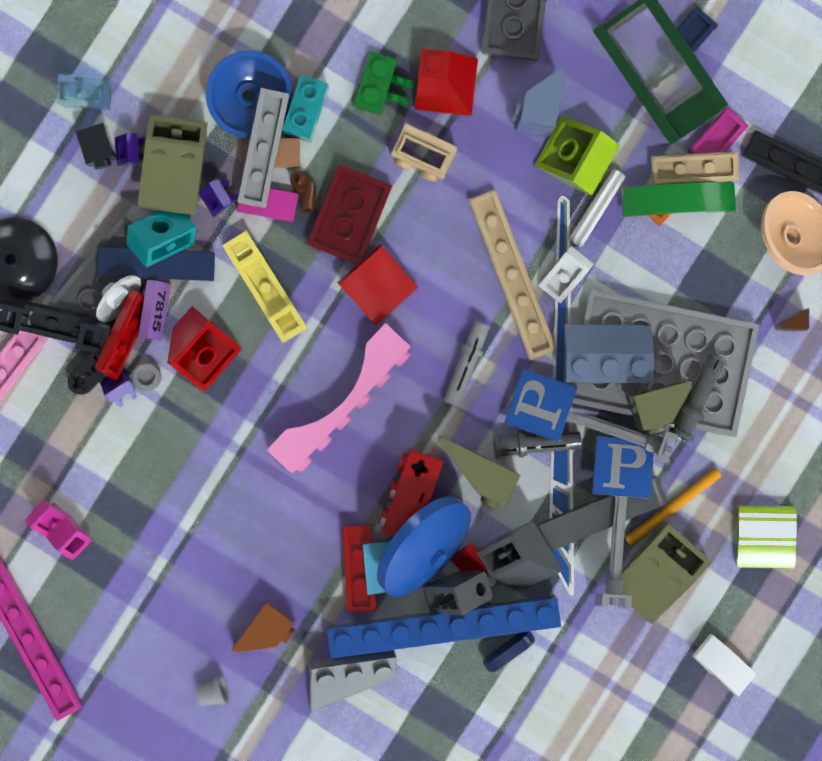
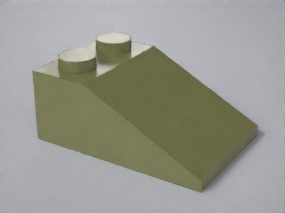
M439 436L437 441L477 493L481 495V502L497 509L499 504L506 507L521 475Z

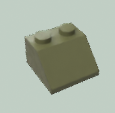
M680 381L628 396L637 430H645V433H649V435L665 431V425L673 422L692 389V382Z

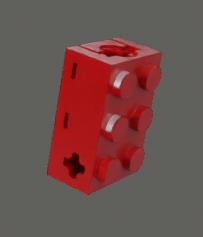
M410 448L408 454L402 453L397 467L398 470L402 471L399 481L393 479L388 492V497L392 498L389 508L383 507L378 521V525L382 526L381 533L394 537L398 530L416 512L429 504L444 462L443 459ZM419 460H423L427 470L420 471L419 475H417L411 465L412 463L417 464Z

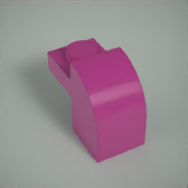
M45 499L24 520L30 528L45 536L59 553L72 561L92 541V538L65 510L53 502L51 504Z

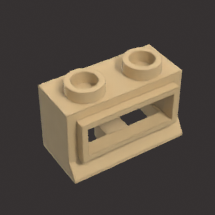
M405 123L391 153V158L395 159L394 165L407 171L411 167L421 171L420 177L436 183L437 179L444 180L458 147ZM408 139L445 156L441 168L438 169L401 152L405 140Z

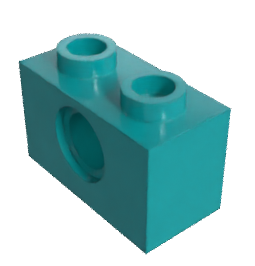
M304 75L300 76L282 128L284 134L311 143L329 91V84Z
M158 210L156 213L144 219H138L128 226L126 245L147 268L194 245L196 225L186 214Z

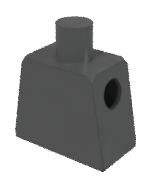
M465 570L422 586L431 614L464 615L492 599L493 595L490 587L496 584V579L491 578L487 570Z

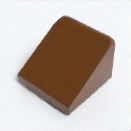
M809 308L803 309L775 325V329L777 331H807L809 329Z

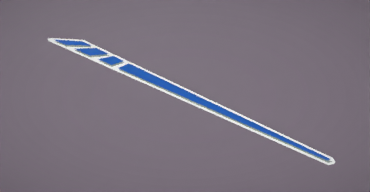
M561 196L558 199L556 263L570 248V201L565 196ZM571 292L561 304L555 300L554 344L557 350L554 351L553 379L563 382L564 324L571 325ZM567 421L565 423L562 433H572V422ZM573 450L551 452L549 519L573 509ZM574 542L552 551L563 569L558 575L571 596L574 595Z

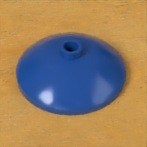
M239 51L222 59L212 70L206 85V103L214 121L223 130L234 136L250 138L260 88L289 94L285 121L293 99V88L284 67L273 57L258 51ZM246 88H250L253 91V96L250 99L243 97V91Z

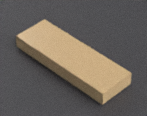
M738 151L651 156L652 185L740 181Z

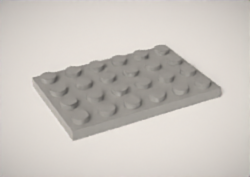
M590 289L582 325L651 326L654 346V383L570 382V385L578 387L573 404L633 416L628 396L680 381H691L693 387L684 401L686 404L708 359V355H713L717 357L716 361L722 359L726 363L702 410L704 418L699 420L695 429L737 437L760 324ZM679 410V412L677 413V415H676L675 419L673 420V422L670 423V424H674V425H675V423H676V421H677V419H678V417H679V415H680V412H681L680 410Z

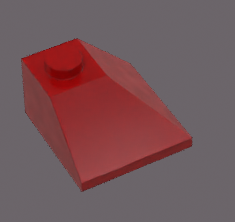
M422 48L415 110L472 117L478 59L451 51Z
M191 306L173 327L167 363L205 392L242 348L207 317Z

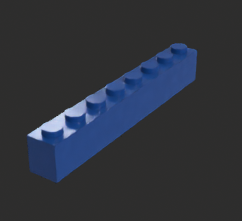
M555 595L484 604L464 615L431 614L426 612L332 625L327 627L330 657L333 659L561 627L558 598Z

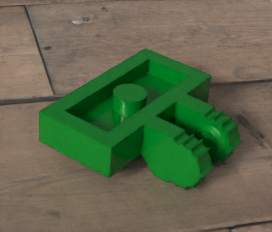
M370 51L353 108L381 116L385 101L408 106L409 99L402 95L388 93L391 83L405 89H413L415 83L399 76H393L398 62L397 59Z

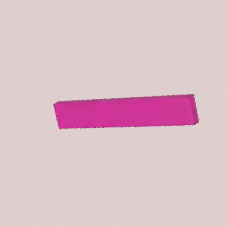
M0 556V620L56 721H59L83 708V704Z

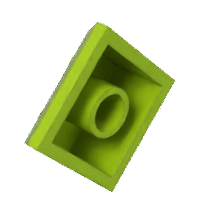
M561 116L534 166L570 187L592 196L620 145L601 130Z

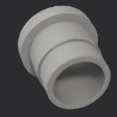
M217 676L213 681L196 686V696L200 706L217 703L225 705L229 703L228 687L223 676Z

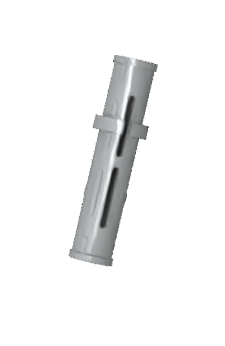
M473 321L467 341L460 348L463 351L446 395L443 398L444 402L460 407L477 359L482 357L483 352L481 349L491 328L490 326Z

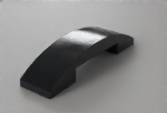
M0 300V331L19 335L20 331L71 342L76 344V349L101 354L108 339L110 326L85 315L44 304Z

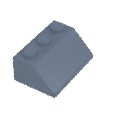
M558 69L526 91L523 99L517 100L511 122L516 124V132L550 137L556 128L566 69Z
M564 324L563 382L654 383V346L651 326Z

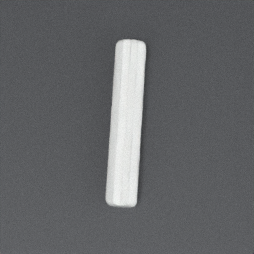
M616 169L610 172L569 237L573 244L579 247L584 245L624 181L625 175Z

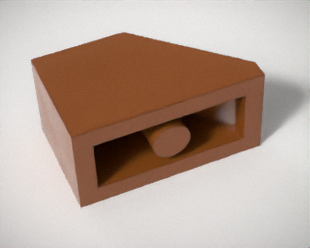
M267 600L231 650L239 653L277 647L281 641L286 644L296 631L292 627L295 620Z

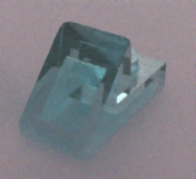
M58 74L56 103L68 109L81 107L104 111L111 110L112 81Z

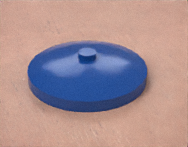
M448 496L437 499L416 512L394 535L380 559L377 569V581L380 587L393 597H402L416 592L422 586L432 581L449 564L463 544L471 523L469 508L458 498Z

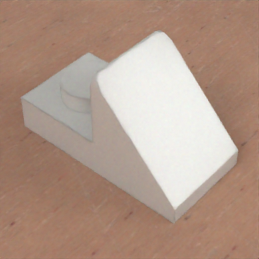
M571 246L538 286L561 304L594 264Z

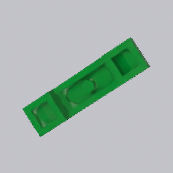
M734 182L680 183L621 188L623 217L736 211Z

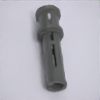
M708 355V359L687 403H683L674 427H670L668 431L677 434L679 438L688 442H692L694 439L692 434L699 420L704 418L702 410L726 363L722 359L716 361L717 357L713 355Z
M580 431L562 433L559 442L540 435L526 436V433L523 432L509 436H499L498 433L493 434L495 459L511 455H518L520 458H524V456H527V453L582 449Z

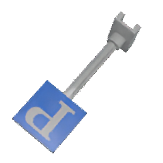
M526 369L522 370L504 422L505 424L559 442L565 423L570 421L646 447V451L657 454V461L659 463L669 466L670 457L663 454L664 451L671 453L673 447L668 446L667 443L669 441L676 444L678 440L677 434L666 431L663 438L653 434L648 436L572 410L571 406L578 387Z
M596 436L592 494L614 496L615 503L609 580H606L605 593L596 594L595 606H608V598H610V605L616 606L618 599V608H631L632 596L623 594V581H621L627 498L650 499L654 453L646 451V447L616 437Z

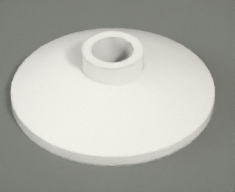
M128 275L116 283L111 282L107 284L102 290L101 294L103 297L96 310L97 319L101 322H109L117 318L130 290L139 292L141 287L140 278L136 275Z

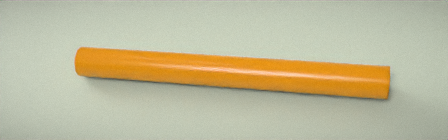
M713 468L625 536L624 539L630 546H633L722 477L716 468Z

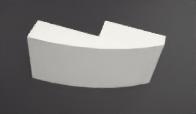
M712 634L706 638L692 655L710 674L716 676L737 696H740L757 675Z

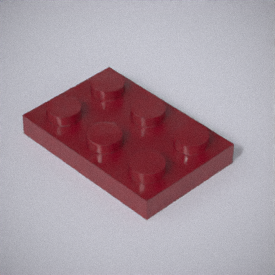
M339 164L307 245L357 265L364 259L391 192L392 185Z

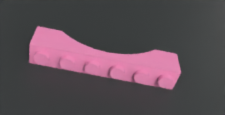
M385 323L366 343L365 359L361 374L354 389L345 401L332 413L316 422L301 427L287 428L267 451L292 474L296 469L301 473L313 461L309 455L316 448L321 452L332 440L328 435L336 427L341 431L352 419L348 415L355 406L361 409L372 398L368 392L375 385L380 389L391 377L388 371L395 364L400 368L411 356L407 352L411 346Z

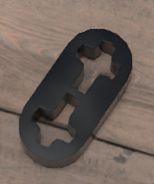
M92 352L68 376V387L73 393L78 395L88 394L107 377L98 370L95 372L92 370L97 362L96 357L100 356V354ZM89 372L91 376L86 380L87 388L79 387L77 389L75 387L77 383L75 377L77 375L83 377Z

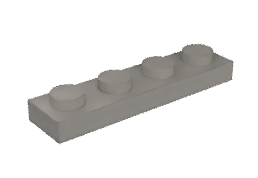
M260 88L237 203L266 208L289 99L288 93Z

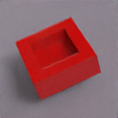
M472 543L459 550L451 560L460 571H484L487 569L477 555L479 549Z

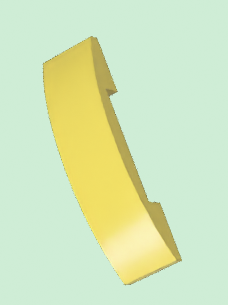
M247 230L222 245L282 343L307 329L304 321Z

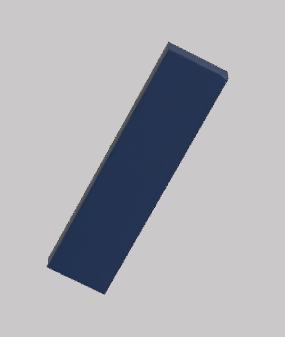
M98 246L97 276L126 277L128 275H136L139 278L214 281L215 252L182 250L146 268L130 248Z

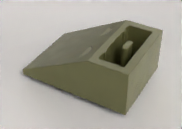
M157 115L149 116L137 208L196 215L207 143L208 122Z
M663 522L622 570L623 594L632 596L631 607L653 624L696 582L713 561L670 524Z

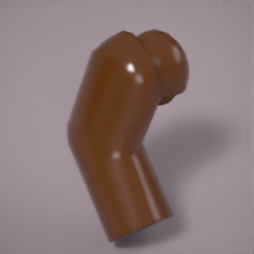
M299 170L291 174L290 181L292 187L301 196L300 211L303 213H313L317 191L316 185L307 174Z

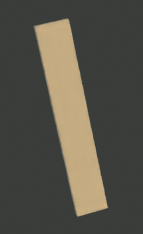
M494 189L468 199L529 361L556 351V346L496 190Z

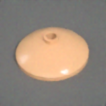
M788 191L777 195L768 202L761 219L762 237L768 252L781 267L791 273L812 275L821 271L822 205L814 198L801 192Z

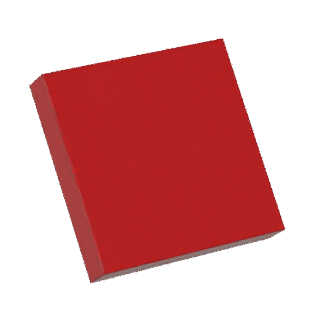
M381 244L337 282L375 326L419 288Z

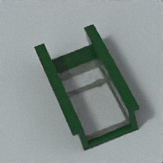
M638 0L606 24H601L592 30L670 145L679 141L729 106L658 0Z

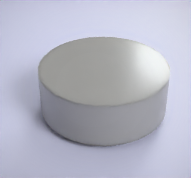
M150 362L138 364L132 372L134 385L143 391L154 390L159 386L162 379L159 367Z

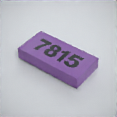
M154 280L146 281L139 337L163 340L171 284Z

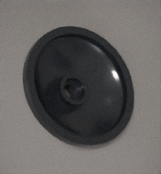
M18 217L1 219L0 300L32 301L50 287L56 276L58 253L55 243L48 232L33 221ZM10 254H14L16 257V262L12 265H9L6 261L7 256Z

